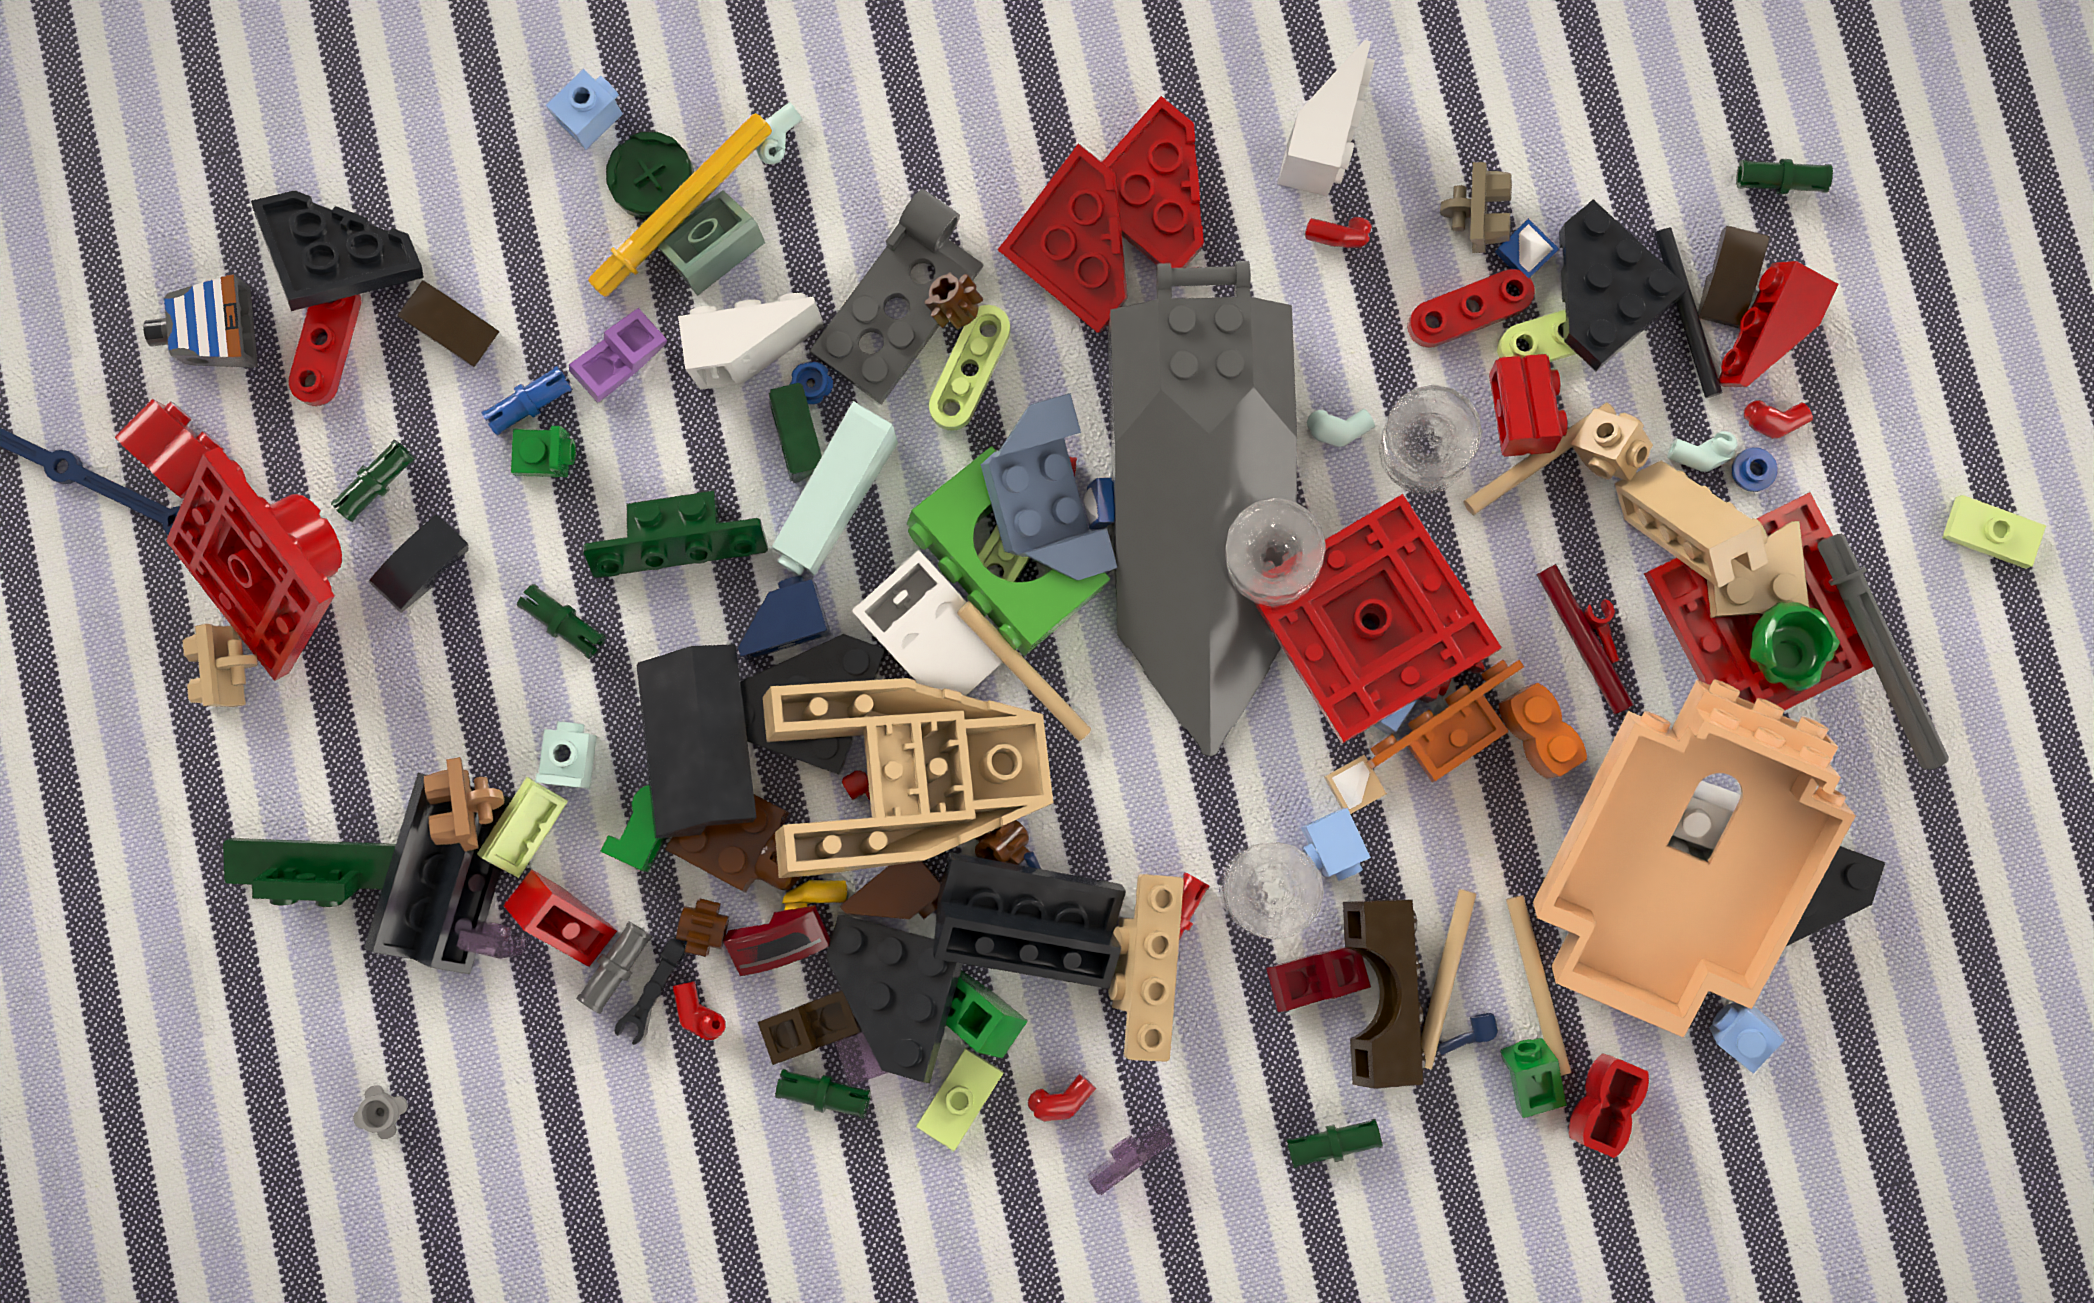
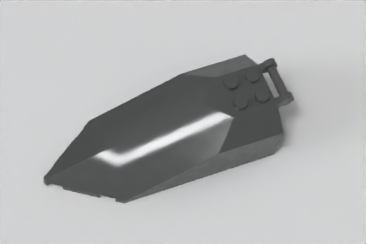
M1236 261L1234 266L1171 268V263H1158L1156 265L1157 299L1110 310L1108 325L1111 462L1115 501V521L1113 522L1114 557L1117 568H1115L1117 636L1126 649L1129 648L1143 667V673L1183 729L1188 730L1201 748L1200 752L1209 757L1219 752L1220 746L1232 727L1238 722L1282 648L1246 591V586L1296 557L1297 418L1292 305L1250 297L1251 273L1249 261ZM1234 285L1235 297L1172 298V287Z

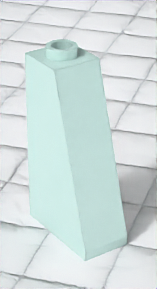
M853 401L772 545L773 549L781 555L778 560L779 564L801 576L804 570L814 576L816 575L898 444L891 423Z

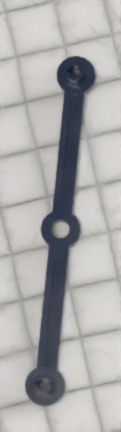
M0 428V446L43 466L47 477L52 481L61 484L76 482L162 523L164 531L169 535L181 506L170 509L84 468L80 458L72 452L66 450L50 452ZM66 460L68 463L67 470L59 473L57 470L59 462Z

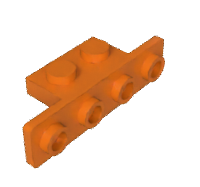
M1501 660L1481 674L1486 682L1473 691L1466 684L1444 699L1449 707L1434 716L1431 710L1428 709L1407 723L1412 732L1398 741L1391 734L1370 748L1375 756L1366 763L1373 769L1407 746L1431 782L1437 781L1509 732L1484 697V694L1524 668V665L1518 660L1508 666L1504 660Z

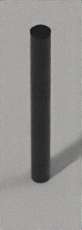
M1672 228L1661 229L1655 232L1654 235L1663 264L1689 287L1685 294L1676 302V306L1705 398H1711L1723 392Z

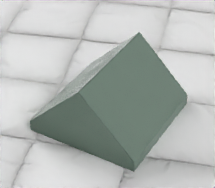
M722 190L687 217L658 248L698 296L766 242L754 218Z

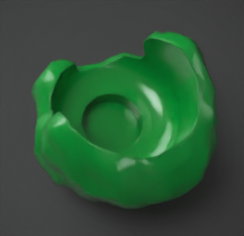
M1778 602L1765 611L1756 623L1752 632V646L1749 658L1758 665V668L1768 682L1773 684L1781 682L1788 689L1802 691L1820 682L1822 670L1826 662L1834 658V652L1837 650L1840 641L1835 634L1834 628L1829 625L1825 615L1818 609L1810 608L1799 602Z

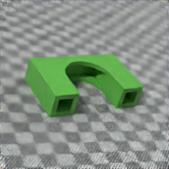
M991 446L913 508L906 524L909 527L908 533L916 545L923 550L928 548L939 560L938 567L942 574L950 582H958L969 594L967 596L968 601L984 617L988 615L1014 650L1018 649L1025 656L1100 593L1110 578L1103 572L1081 580H1075L1052 569L1044 576L1033 581L1011 582L997 577L982 564L974 547L973 534L977 523L993 511L981 464L996 452Z

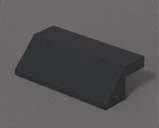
M736 645L689 646L638 662L636 666L655 838L701 835L705 828L711 825L753 823L757 817Z
M418 772L364 948L373 953L413 959L430 968L470 974L502 870L482 859L477 853L513 797L503 795L504 804L492 810L493 821L491 823H479L478 812H474L479 849L464 851L460 843L436 845L430 835L429 816L453 812L452 803L447 801L430 805L424 786V776L427 774ZM471 786V791H474L475 787Z
M950 852L938 893L933 957L938 960L1109 989L1122 949L1113 932L1126 890L1122 884Z

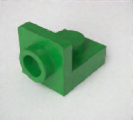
M551 426V430L513 429L511 473L513 475L568 477V465H573L575 462L576 446L574 439L570 438V434L562 426Z
M1544 1039L1522 1040L1513 1046L1500 1050L1501 1058L1510 1071L1516 1108L1522 1118L1566 1106L1559 1061Z

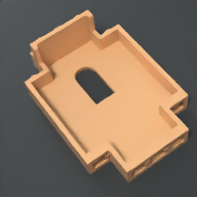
M1696 679L1672 729L1669 728L1671 723L1668 720L1654 713L1644 711L1643 715L1639 716L1630 711L1627 712L1533 901L1538 919L1569 931L1551 966L1556 984L1683 1038L1708 991L1750 1009L1753 1008L1856 817L1844 802L1846 796L1835 790L1841 777L1830 765V762L1838 746L1827 735L1829 729L1826 726L1804 716L1801 717L1799 722L1782 716L1784 709L1761 698H1757L1755 704L1738 697L1740 694L1738 689L1715 679L1711 685ZM1724 773L1738 781L1741 788V796L1708 862L1667 845L1699 783L1709 775Z

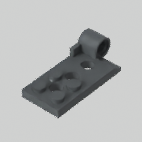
M925 189L918 191L907 204L898 225L886 240L887 246L809 350L813 357L881 405L939 328V325L931 317V310L924 303L925 300L930 298L929 289L932 283L937 278L950 272L958 280L964 274H967L973 281L984 266L982 262L949 240L958 224L960 214ZM921 263L929 264L935 270L933 279L925 284L916 283L910 277L913 267ZM893 298H902L910 305L909 311L902 318H891L885 313L887 302ZM870 332L877 333L884 339L882 348L873 354L865 353L859 348V341L862 336Z

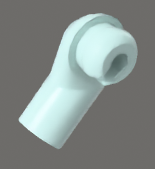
M790 102L765 120L771 127L772 133L757 147V154L764 163L776 164L782 160L785 154L786 132L803 120Z
M1366 409L1360 410L1346 420L1328 415L1324 410H1316L1308 417L1307 427L1311 430L1312 436L1318 441L1336 447H1343L1373 429L1375 423Z
M1726 431L1717 433L1714 438L1699 446L1676 438L1670 447L1667 458L1698 471L1708 472L1728 462L1734 456L1738 442L1732 433Z

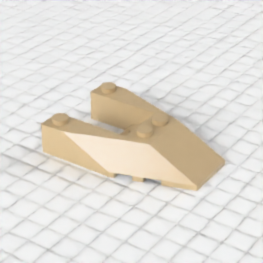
M908 678L771 686L763 696L767 742L864 735L872 818L783 825L775 832L779 878L830 874L925 861L1053 804L1044 719L1041 713L991 700L987 702L964 696L961 692L946 688L941 690L918 684L916 680Z

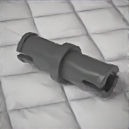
M628 921L626 928L608 954H601L597 960L600 964L576 999L591 1010L601 1014L604 1006L621 981H628L632 975L630 968L653 936Z

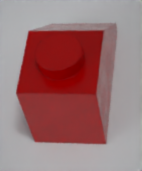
M534 870L528 873L503 905L525 932L588 967L591 966L617 932L613 926L566 889Z

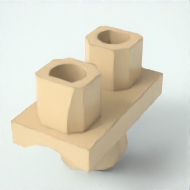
M212 624L195 626L196 634L183 640L184 656L189 662H199L200 678L191 679L187 684L189 701L213 707H238L246 705L244 685L246 684L245 669L258 666L257 656L243 655L242 640L239 639V635L232 626H214Z

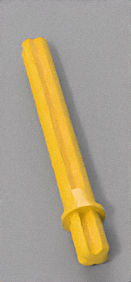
M752 114L618 249L614 247L610 249L613 254L588 279L592 287L602 296L607 297L631 273L636 275L638 273L636 268L772 133L769 124L760 115Z

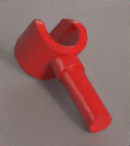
M1604 599L1601 602V609L1605 619L1595 617L1590 604L1585 609L1584 615L1592 629L1597 631L1611 663L1619 661V657L1611 636L1612 632L1609 622L1614 617L1615 610L1613 604L1609 600Z
M856 770L842 779V784L852 800L866 794L870 801L868 775L864 771Z

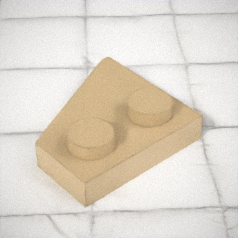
M1799 521L1788 523L1767 536V543L1764 546L1768 564L1751 571L1735 559H1732L1730 561L1735 580L1719 588L1707 580L1711 618L1764 614L1765 611L1778 602H1799L1809 607Z

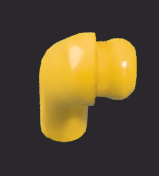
M807 881L786 892L782 900V904H785L784 910L807 907V904L844 903L847 897L846 881Z

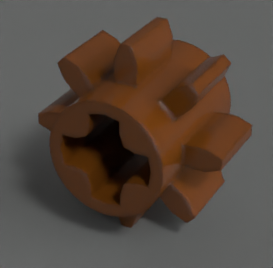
M950 272L937 278L932 283L929 289L930 298L925 300L924 303L931 310V317L941 328L950 321L956 329H960V327L968 325L977 317L978 304L983 301V297L976 290V284L967 274H964L958 280Z
M1017 820L975 838L979 841L975 846V854L979 858L1020 865L1025 860L1024 854L1030 852L1025 847L1029 842L1028 832Z
M700 898L697 900L695 908L684 906L677 928L676 939L687 942L685 953L706 957L709 955L710 947L722 949L730 916L718 914L721 903Z

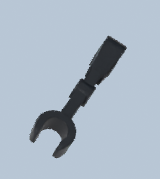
M676 937L668 941L660 956L661 961L650 981L644 986L639 1001L615 1025V1034L617 1036L623 1032L627 1022H633L638 1027V1035L634 1038L632 1044L635 1045L646 1037L652 1008L658 997L663 994L664 986L674 968L685 957L686 941L678 940Z

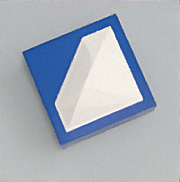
M1528 218L1510 236V241L1503 242L1495 253L1511 269L1520 270L1528 278H1531L1559 248Z
M1096 478L1087 486L1083 502L1089 520V529H1105L1115 521L1114 480L1112 478Z

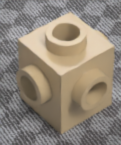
M1596 408L1592 410L1571 443L1585 466L1593 473L1604 479H1611L1612 476L1629 482L1638 468L1646 463L1650 449L1653 446L1643 430V423L1636 417L1627 413H1620L1617 416Z

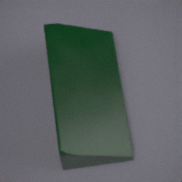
M794 383L770 389L769 392L771 412L790 482L793 481V484L812 475L822 457L803 385L801 383Z

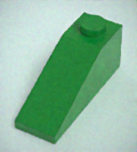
M961 970L946 1026L977 1053L1003 1058L1028 1020L997 994Z

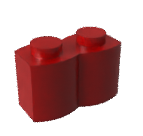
M152 399L115 438L177 496L184 499L202 455L217 447H220L222 450L224 448L204 431L196 435L187 426L192 420L191 417L175 403L170 401L165 406Z
M1604 1053L1598 1056L1587 1074L1585 1084L1586 1096L1579 1101L1571 1115L1569 1137L1584 1146L1616 1158L1629 1141L1632 1131L1631 1115L1641 1106L1646 1097L1649 1086L1648 1071Z

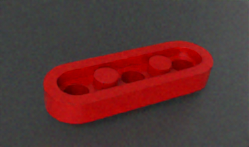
M1508 269L1419 304L1408 319V333L1411 339L1422 347L1432 348L1522 313L1534 298V284L1531 278H1528L1520 270ZM1513 284L1517 286L1520 292L1519 296L1509 295L1506 285ZM1466 301H1476L1479 305V312L1469 311L1466 307ZM1425 317H1436L1439 321V327H1429L1425 322Z
M360 294L338 299L333 303L326 302L311 306L307 309L288 381L292 394L307 405H325L335 397L338 391L361 306ZM327 332L326 342L322 345H317V337L321 333ZM315 374L316 381L314 385L306 387V378L309 375Z

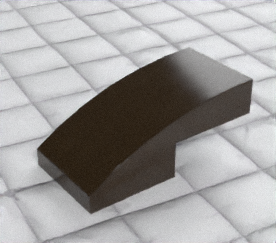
M1728 225L1721 231L1713 269L1706 276L1698 310L1700 319L1740 328L1741 320L1749 309L1757 286L1770 236Z
M424 280L421 281L397 315L473 368L500 332Z
M842 990L757 1022L772 1065L862 1031Z

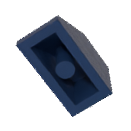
M803 576L787 578L777 583L779 589L768 592L738 647L740 657L748 661L831 635L817 585L812 579L805 581Z

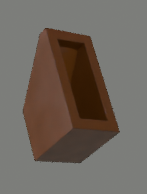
M924 861L889 865L841 904L840 908L847 914L911 919L919 914L924 920L937 909L941 882Z

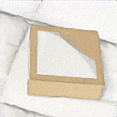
M1365 755L1324 776L1341 809L1348 808L1350 814L1387 794L1374 770L1366 763L1368 760Z

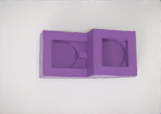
M637 308L604 332V339L571 362L569 364V372L593 399L599 403L653 358L666 345L667 339L646 315Z

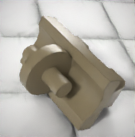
M1473 162L1471 199L1466 198V186H1454L1453 198L1441 202L1440 214L1444 217L1452 218L1453 231H1464L1465 219L1471 217L1470 242H1472V253H1486V244L1510 241V213L1487 214V202L1511 201L1512 175L1508 172L1487 171L1486 162Z

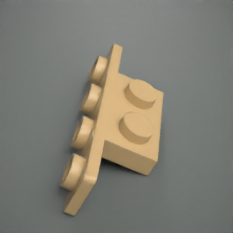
M1140 874L1137 879L1135 917H1119V927H1116L1113 932L1122 949L1108 993L1110 999L1113 1000L1112 1008L1127 1012L1124 1057L1130 1060L1167 1062L1170 1059L1183 895V879L1181 877Z

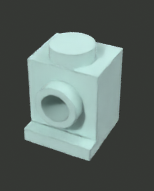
M557 721L556 730L544 729L539 773H536L535 783L590 789L597 736L584 733L585 725ZM567 745L570 748L571 756L567 761L560 762L558 759L559 748Z

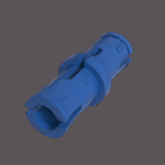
M555 366L553 370L525 387L523 384H519L514 388L515 393L489 409L483 410L481 413L484 419L490 422L488 423L489 427L498 436L501 432L529 415L533 418L541 413L540 408L566 392L572 391L573 388L566 381V377L561 369Z

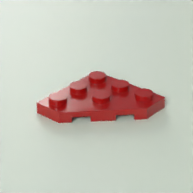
M1160 96L1102 162L1116 174L1122 237L1155 265L1158 263H1171V268H1185L1201 251L1204 244L1200 213L1198 166L1196 164L1194 123Z
M1078 143L997 250L1097 333H1101L1108 325L1110 310L1121 308L1128 299L1116 174Z

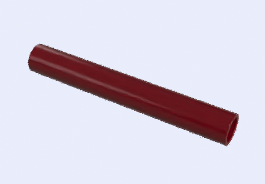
M1555 564L1536 574L1613 714L1615 715L1633 706L1634 703L1558 566Z

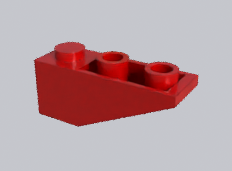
M1798 261L1772 263L1759 281V292L1752 307L1744 314L1741 320V331L1733 348L1725 355L1722 361V372L1719 376L1720 385L1723 387H1748L1821 324L1839 284Z

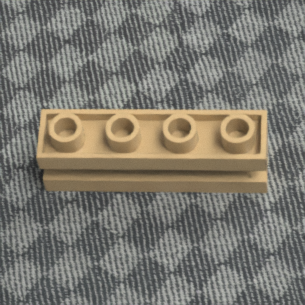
M1661 460L1636 472L1630 482L1622 479L1615 483L1624 520L1719 588L1735 580L1730 561L1732 559H1735L1751 571L1768 564L1764 546L1767 543V534L1761 523L1757 519H1751L1738 511L1731 502H1725L1712 494L1706 486H1700L1689 479L1683 471H1677Z

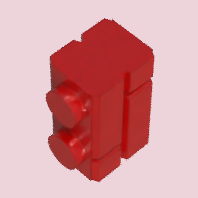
M1526 355L1524 358L1520 356L1502 357L1495 360L1489 374L1502 455L1509 457L1521 456L1530 453V455L1545 454L1555 451L1562 437L1567 434L1568 422L1565 410H1558L1556 396L1559 395L1561 387L1560 375L1557 369L1551 370L1549 355Z

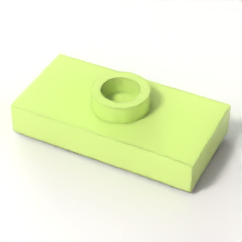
M1961 495L1955 497L1942 538L2026 569L2033 567L2046 525Z
M526 777L477 854L482 859L519 878L568 800Z
M965 1047L916 1127L952 1151H955L1004 1072Z

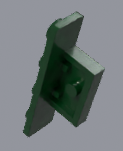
M715 491L626 503L627 537L590 542L583 545L584 556L592 576L595 578L613 577L620 574L659 570L694 563L700 564L707 561L734 557H747L768 551V543L761 519L752 518L719 523L718 501Z
M229 838L223 842L224 880L227 884L252 885V899H269V903L272 905H291L299 900L315 901V905L319 907H335L342 905L359 889L383 888L396 844Z

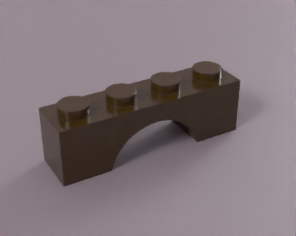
M1413 899L1343 902L1345 947L1359 953L1370 963L1376 973L1380 990L1379 1004L1373 1020L1362 1032L1350 1038L1352 1085L1373 1089L1423 1085V1071L1426 1059L1421 1048L1420 1025L1423 1020V1011L1418 999L1417 979L1420 975V963L1416 956L1415 933L1418 922L1416 913L1413 910Z

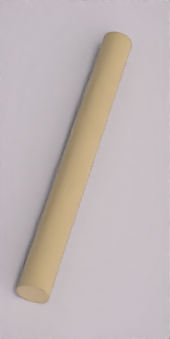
M1607 402L1597 408L1616 415L1614 408ZM1589 415L1567 429L1566 436L1562 437L1555 451L1529 455L1464 500L1466 509L1472 515H1475L1572 448L1571 443Z
M970 601L959 609L957 615L1078 741H1081L1090 733L1091 728L1022 655L1010 646L1000 632Z
M1461 889L1458 891L1421 1035V1048L1426 1059L1425 1068L1431 1070L1477 895L1476 893Z
M1524 895L1507 898V906L1543 1039L1559 1061L1561 1076L1571 1073V1068Z

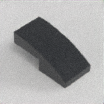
M436 514L410 536L369 579V583L402 613L435 586V578L468 552V543Z

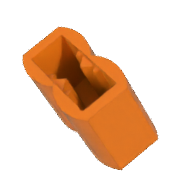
M1535 683L1526 686L1499 703L1500 715L1505 726L1515 737L1523 741V749L1528 762L1544 778L1561 777L1587 760V753L1582 739L1570 725L1562 721V713L1557 700L1543 685Z

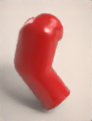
M1361 217L1350 219L1348 227L1311 218L1306 227L1305 238L1306 240L1332 247L1361 248L1370 240L1368 234L1371 232L1372 225L1368 220Z
M1755 400L1749 403L1744 410V418L1749 421V426L1754 431L1772 439L1781 438L1813 420L1811 410L1803 402L1782 412L1770 405L1767 406L1761 400Z
M695 981L673 986L679 1022L685 1030L704 1040H714L724 1033L726 1028L724 1017L699 1004Z
M1079 1074L1062 1094H1049L1044 1089L1035 1090L1028 1098V1107L1034 1112L1035 1118L1043 1122L1070 1119L1097 1088Z

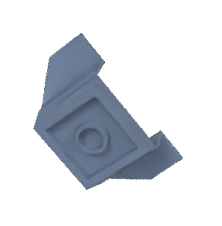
M1071 393L1028 405L1001 449L989 456L981 464L1004 551L1021 557L1032 558L1075 580H1081L1115 569L1117 564L1107 529L1089 530L1064 440L1065 437L1081 433Z

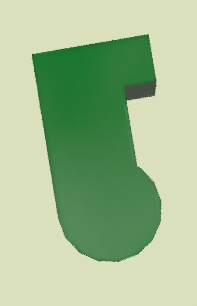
M647 785L639 789L633 797V814L621 838L618 839L608 835L600 852L645 872H649L665 839L655 838L650 788Z

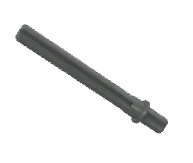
M1842 533L1823 539L1818 543V549L1832 576V579L1828 582L1830 586L1836 585L1920 766L1923 769L1930 770L1944 765L1948 762L1949 756L1863 575L1867 571L1865 566L1859 567L1848 541Z

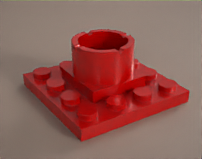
M217 447L202 455L166 542L251 652L257 656L258 661L268 674L276 681L290 673L335 596L328 578L336 574L338 569L341 568V546L328 519L322 518L319 515L321 510L311 500L299 494H291L269 504L263 497H258L247 483L240 465L234 460H230L223 450Z
M1811 492L1756 518L1765 529L1767 536L1788 523L1799 521L1809 607L1818 609L1825 615L1829 625L1834 628L1835 634L1840 641L1837 650L1834 652V658L1826 662L1822 670L1820 682L1809 689L1794 691L1788 689L1781 682L1776 684L1768 682L1758 668V665L1749 658L1752 646V632L1763 614L1711 618L1707 579L1678 558H1674L1644 573L1699 681L1709 685L1712 684L1714 679L1722 681L1740 691L1738 697L1755 704L1757 698H1761L1778 705L1784 711L1874 667L1836 585L1830 586L1828 582L1832 579V576L1818 549V543L1833 534Z
M1404 494L1394 498L1246 586V591L1341 744L1490 657L1502 648ZM1362 620H1372L1376 625V629L1369 630L1362 625Z

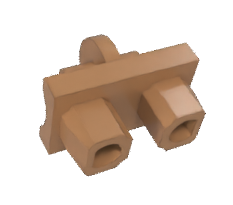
M460 757L446 759L447 770L424 776L425 793L430 805L451 801L453 811L429 816L431 838L436 845L460 843L464 851L479 849L474 812H478L479 823H491L493 821L492 810L504 804L503 792L499 789L489 788L487 777L475 778V790L471 791L469 772L463 769L462 759Z

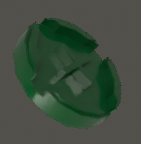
M639 132L630 136L629 140L625 141L622 145L619 144L612 151L606 165V184L615 202L625 212L647 220L694 173V168L687 152L673 137L659 132Z

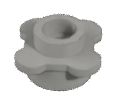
M371 1086L365 1091V1100L362 1101L358 1111L353 1116L354 1124L360 1129L377 1133L381 1139H389L396 1134V1123L399 1116L407 1111L408 1103L403 1096L393 1097L385 1093L381 1086ZM378 1108L384 1110L382 1117L377 1115Z

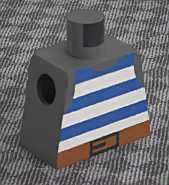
M234 274L167 293L164 297L166 318L144 321L143 331L148 345L151 347L168 345L170 355L184 364L216 367H258L251 288Z

